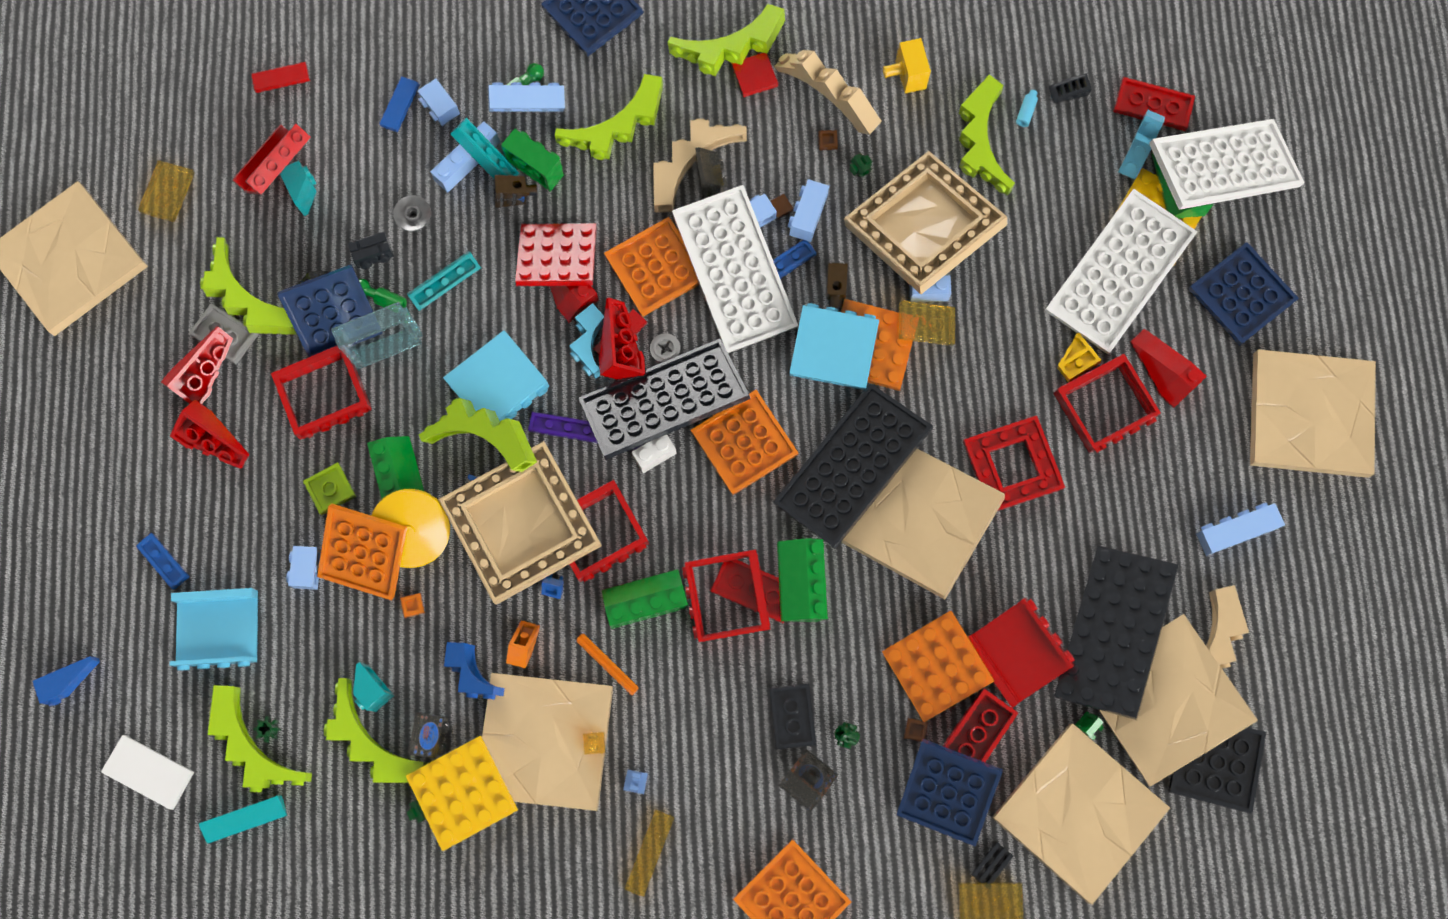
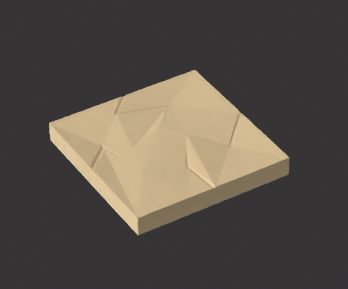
M928 151L844 218L845 226L919 294H923L1007 225V216Z
M79 181L0 238V270L46 330L54 336L148 267Z
M1259 349L1253 353L1250 465L1366 478L1374 475L1376 361Z
M544 441L531 448L537 463L523 472L511 470L508 463L505 462L439 499L488 594L496 605L602 546Z
M916 449L841 543L937 596L946 599L1005 499V494Z
M1184 614L1162 627L1138 719L1134 720L1098 710L1150 787L1258 721Z
M491 673L490 683L505 689L504 696H495V700L487 699L482 738L514 802L598 811L613 686Z
M1072 723L1067 726L992 816V819L1082 899L1092 905L1168 812L1170 807Z

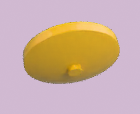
M402 489L385 496L372 512L371 516L407 527L400 567L415 568L426 565L435 560L448 543L450 520L440 501L427 492L417 489Z

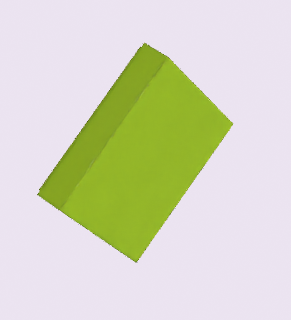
M338 462L303 481L321 516L328 512L329 505L341 506L357 497Z

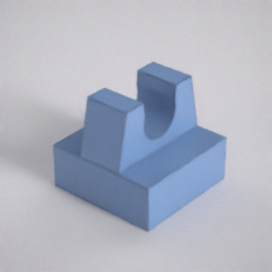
M627 770L623 790L644 794L648 774Z

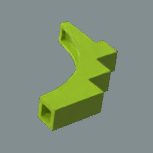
M767 4L762 13L752 23L740 31L713 40L693 41L670 37L668 40L669 54L686 59L692 63H698L699 71L716 76L724 60L742 65L750 49L768 54L785 22V9Z
M644 74L634 98L622 111L614 117L591 127L581 129L556 128V142L564 147L575 146L581 150L590 149L591 156L598 160L610 159L614 139L621 143L632 142L636 122L644 126H655L663 89V78Z
M989 74L963 102L958 113L963 120L970 122L961 132L959 138L961 144L965 148L970 149L961 159L959 167L964 174L970 175L972 178L979 173L981 178L993 184L998 192L1008 195L1012 191L1015 182L1004 173L996 162L988 139L989 112L1000 96L1004 85Z
M217 237L216 244H213L212 247L214 261H211L210 264L211 271H204V278L200 280V287L206 296L222 297V307L225 308L228 315H244L243 323L249 333L296 335L297 333L284 308L267 304L255 298L240 286L231 273L228 260L229 246L225 238Z
M462 398L453 400L451 405L445 408L448 415L442 416L437 423L427 426L424 429L425 431L419 434L422 442L433 444L448 436L471 433L486 439L494 445L504 456L511 470L523 472L537 463L519 421L510 418L499 421L495 411L486 408L475 411L472 402Z
M338 678V683L335 685L337 703L334 704L333 708L336 719H328L327 724L324 726L326 740L351 741L347 747V757H350L349 761L374 762V766H371L370 777L373 778V783H409L406 775L427 765L428 762L411 761L396 756L380 746L369 735L358 717L352 696V680Z
M213 686L208 735L215 736L214 740H227L225 761H231L232 766H245L243 787H250L249 792H262L263 788H270V780L271 784L283 785L284 781H291V785L304 786V781L311 782L312 773L299 772L281 766L257 747L249 735L243 720L240 705L241 688L235 686Z

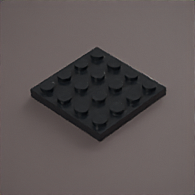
M1247 727L1171 774L1168 793L1252 814L1267 732Z

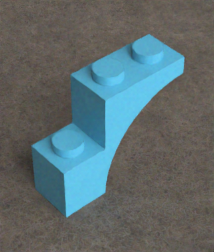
M1147 110L1118 171L1119 173L1136 179L1151 151L1149 142L1158 135L1164 123V116Z
M592 303L575 317L577 322L575 326L583 335L569 345L571 349V357L576 362L580 361L584 365L582 367L584 372L588 376L592 375L597 379L600 376V369L593 358V345L598 332L603 327L604 315Z

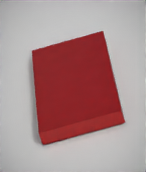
M1123 77L1113 112L1143 120L1147 110H1150L1165 117L1164 126L1186 131L1195 95Z
M739 560L723 562L710 592L759 613L751 566ZM761 570L769 618L784 624V622H781L779 578Z

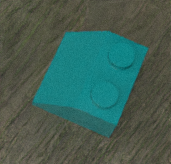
M298 160L286 166L280 175L293 202L301 213L306 216L317 193L314 186L317 182L306 165L302 166Z
M361 662L356 664L353 695L357 698L355 703L362 710L377 712L395 695L369 665Z

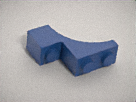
M447 642L444 667L452 668L451 672L460 673L458 692L465 693L467 698L476 699L478 695H483V699L495 700V696H504L505 688L492 685L481 675L475 660V645Z

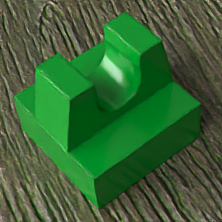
M1088 711L1075 724L1077 728L1092 740L1096 738L1094 733L1097 729L1100 731L1104 729L1103 721Z

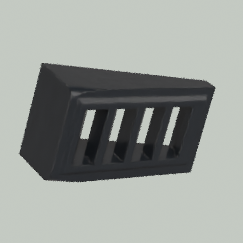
M1087 73L1049 85L1048 87L1053 104L1089 96L1092 90ZM1057 89H1060L1062 96L1058 95Z

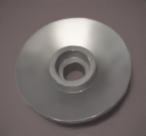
M410 195L397 202L394 207L393 217L396 224L403 230L417 231L425 227L429 222L431 208L424 198ZM412 214H417L416 217L411 218Z

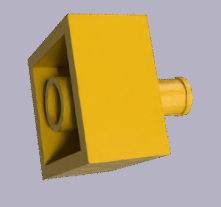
M922 39L900 42L896 64L883 66L884 77L900 75L905 93L927 88L931 70Z

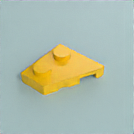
M1077 333L1066 350L1064 357L1059 362L1057 369L1069 383L1100 364L1101 359L1082 335Z

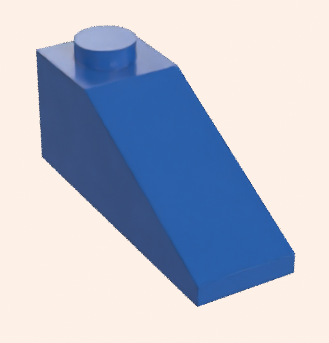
M89 656L33 680L39 703L49 706L61 703V699L68 697L100 662L99 658Z

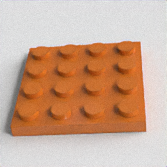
M670 217L604 252V256L642 317L700 285L681 235Z
M844 299L842 313L854 311L858 316L864 317V314L876 316L875 319H879L867 383L900 391L919 318Z
M757 390L749 393V400L723 410L691 429V433L732 496L799 454Z
M335 504L329 505L317 577L392 600L395 597L407 527Z
M952 610L882 651L923 722L995 681Z
M793 839L733 898L751 919H836L851 903L849 898Z

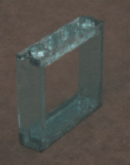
M399 302L331 329L337 346L358 370L423 344L420 338L423 337L419 326L413 320L406 307L403 308ZM402 324L406 329L359 349L353 344L356 341Z

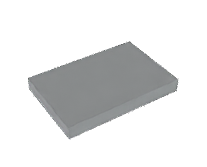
M212 303L188 333L201 342L214 328L220 327L233 338L225 358L234 364L239 362L259 335V333H249L244 323L228 315Z

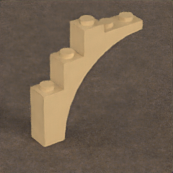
M802 50L798 54L786 53L779 58V62L775 65L778 72L794 76L823 94L849 119L859 133L871 134L881 123V119L861 89L849 87L837 69L825 68L815 51Z
M690 120L691 141L677 140L672 142V162L659 161L654 163L655 212H672L679 184L690 167L703 155L717 147L747 141V126L737 124L726 127L722 125L709 127V120Z
M1235 585L1209 592L1212 605V626L1206 647L1222 669L1231 667L1230 663L1237 661L1231 641L1243 639L1242 635L1249 633Z

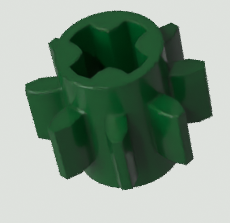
M860 153L850 160L849 169L854 176L857 174L860 177H864L871 172V163L873 161L869 155L864 156Z
M269 716L265 717V721L258 719L257 722L259 724L253 728L258 733L256 739L264 737V742H269L270 737L277 739L276 734L278 731H281V728H278L276 725L279 721L273 720L271 722V717ZM270 727V731L265 732L264 729Z
M843 722V726H838L834 733L835 739L838 740L837 745L851 749V745H856L860 739V734L856 731L857 726Z
M418 800L409 804L410 809L406 812L410 821L415 819L417 823L425 821L426 817Z

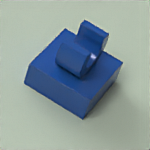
M553 574L545 577L542 581L541 594L561 599L563 594V576H560L559 580L554 579Z

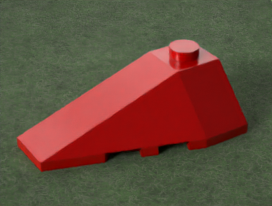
M549 286L557 309L568 323L574 320L578 314L592 303L595 304L599 301L597 292L592 286Z
M609 297L606 299L599 354L600 375L613 379L645 375L644 355L642 351H639L636 344L638 341L637 336L632 333L630 327L632 322L626 305L622 301Z
M217 326L170 370L161 383L190 404L197 400L203 404L211 394L212 385L215 378L218 377L219 368L222 361L225 360L233 338Z
M1145 328L1130 342L1140 361L1144 363L1150 379L1154 381L1158 394L1172 408H1175L1207 377L1191 361Z
M197 400L191 402L181 411L170 434L171 438L191 450L193 448L201 450L202 454L206 456L214 455L220 461L240 469L243 468L250 455L215 414Z

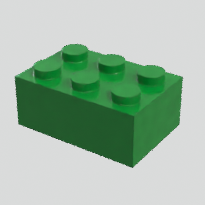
M514 129L501 144L504 156L510 164L551 192L564 176L560 157L552 151L548 152L545 150V147L540 142L531 140L530 136L524 131L520 132Z

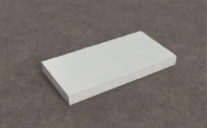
M122 735L101 771L103 774L170 810L174 809L194 774L193 771L126 735Z

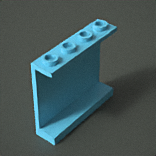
M808 303L807 306L803 305L789 373L790 376L865 390L879 319H875L876 316L864 314V317L858 316L854 311L837 312L838 309L833 307L821 309L818 308L819 305Z
M505 330L443 377L459 398L472 402L475 411L481 408L493 410L496 412L499 421L506 418L513 419L520 409L530 406L534 398L544 395L548 390L547 388L550 387L547 380Z
M243 588L171 593V601L177 603L176 661H170V666L177 667V670L183 671L190 670L191 666H197V669H210V665H217V668H229L230 664H237L238 667L250 666V663L257 662V590Z

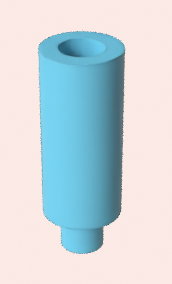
M1030 90V93L1024 97L1016 119V123L1019 126H1029L1038 101L1036 97L1037 91Z

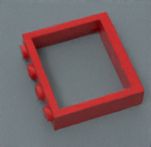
M344 343L271 373L294 435L300 440L307 437L311 438L317 432H326L334 425L345 424L351 418L364 416V413L372 410L350 352ZM343 359L360 402L299 426L283 384Z
M1125 354L1057 388L1053 393L1089 453L1093 451L1098 453L1107 448L1106 444L1110 442L1115 444L1124 439L1123 435L1127 433L1132 435L1141 430L1140 426L1144 424L1149 426L1157 421L1156 417L1161 414ZM1119 368L1147 415L1094 443L1068 400L1067 395Z
M614 480L577 499L582 510L615 493L640 539L582 571L579 570L575 561L570 563L569 565L579 582L592 580L595 577L594 574L610 570L612 564L628 560L630 554L642 552L649 544L648 539Z
M756 549L684 562L685 567H682L683 577L688 580V587H685L687 599L691 598L692 606L689 607L691 619L694 618L695 626L692 628L695 639L698 638V642L771 629ZM749 557L761 625L705 635L693 567Z

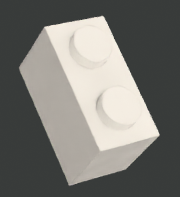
M668 435L652 440L632 451L633 458L643 473L677 454L676 448Z

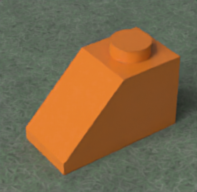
M520 621L508 644L506 663L526 668L532 656L540 625Z

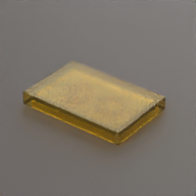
M158 160L138 211L175 222L195 172L188 168Z
M900 301L899 339L953 346L955 344V307Z
M1021 882L958 883L959 919H1023V885Z

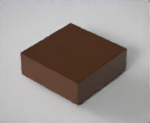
M837 130L818 131L819 151L838 150Z
M785 194L770 201L777 211V220L794 210Z
M907 718L904 739L922 742L926 737L928 722Z

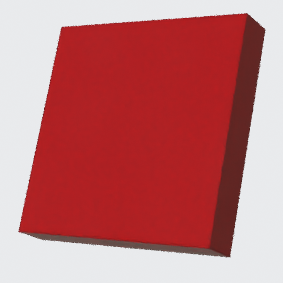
M766 53L745 58L742 65L732 63V68L743 97L778 87L776 76Z

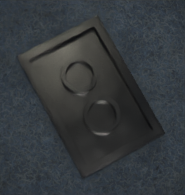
M809 684L769 688L776 750L817 745Z

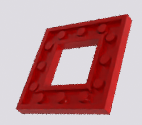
M1037 415L963 440L977 480L1005 494V499L998 511L1066 488ZM1024 441L1038 476L1003 488L990 452Z

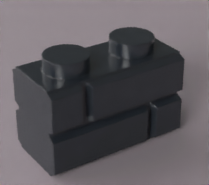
M385 231L348 243L354 264L358 269H367L374 263H385L394 257Z

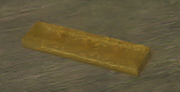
M655 810L624 890L641 897L645 896L675 817Z

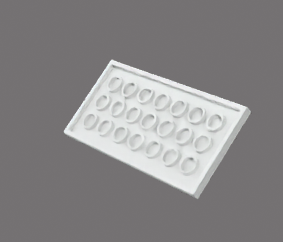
M1274 119L1155 138L1149 142L1179 210L1297 188L1304 184Z
M744 185L672 211L721 341L728 353L798 327Z
M1133 189L1045 311L1109 354L1198 231Z

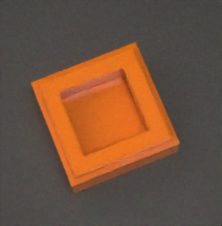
M420 593L400 598L405 618L425 613Z

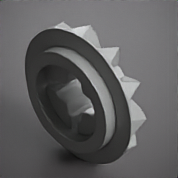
M667 333L657 335L650 344L651 355L657 362H665L677 357L681 350L678 339ZM669 343L670 351H666L662 355V348L660 346L665 347Z

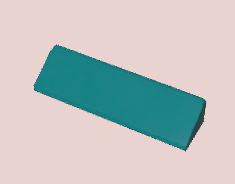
M467 118L452 131L451 136L494 180L495 175L518 176L519 172Z
M468 251L407 293V296L420 311L481 267L471 252Z
M275 796L199 823V828L207 844L288 815L283 797Z

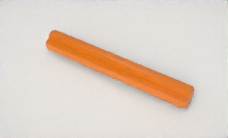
M581 634L577 638V643L631 695L638 691L639 687L585 634Z

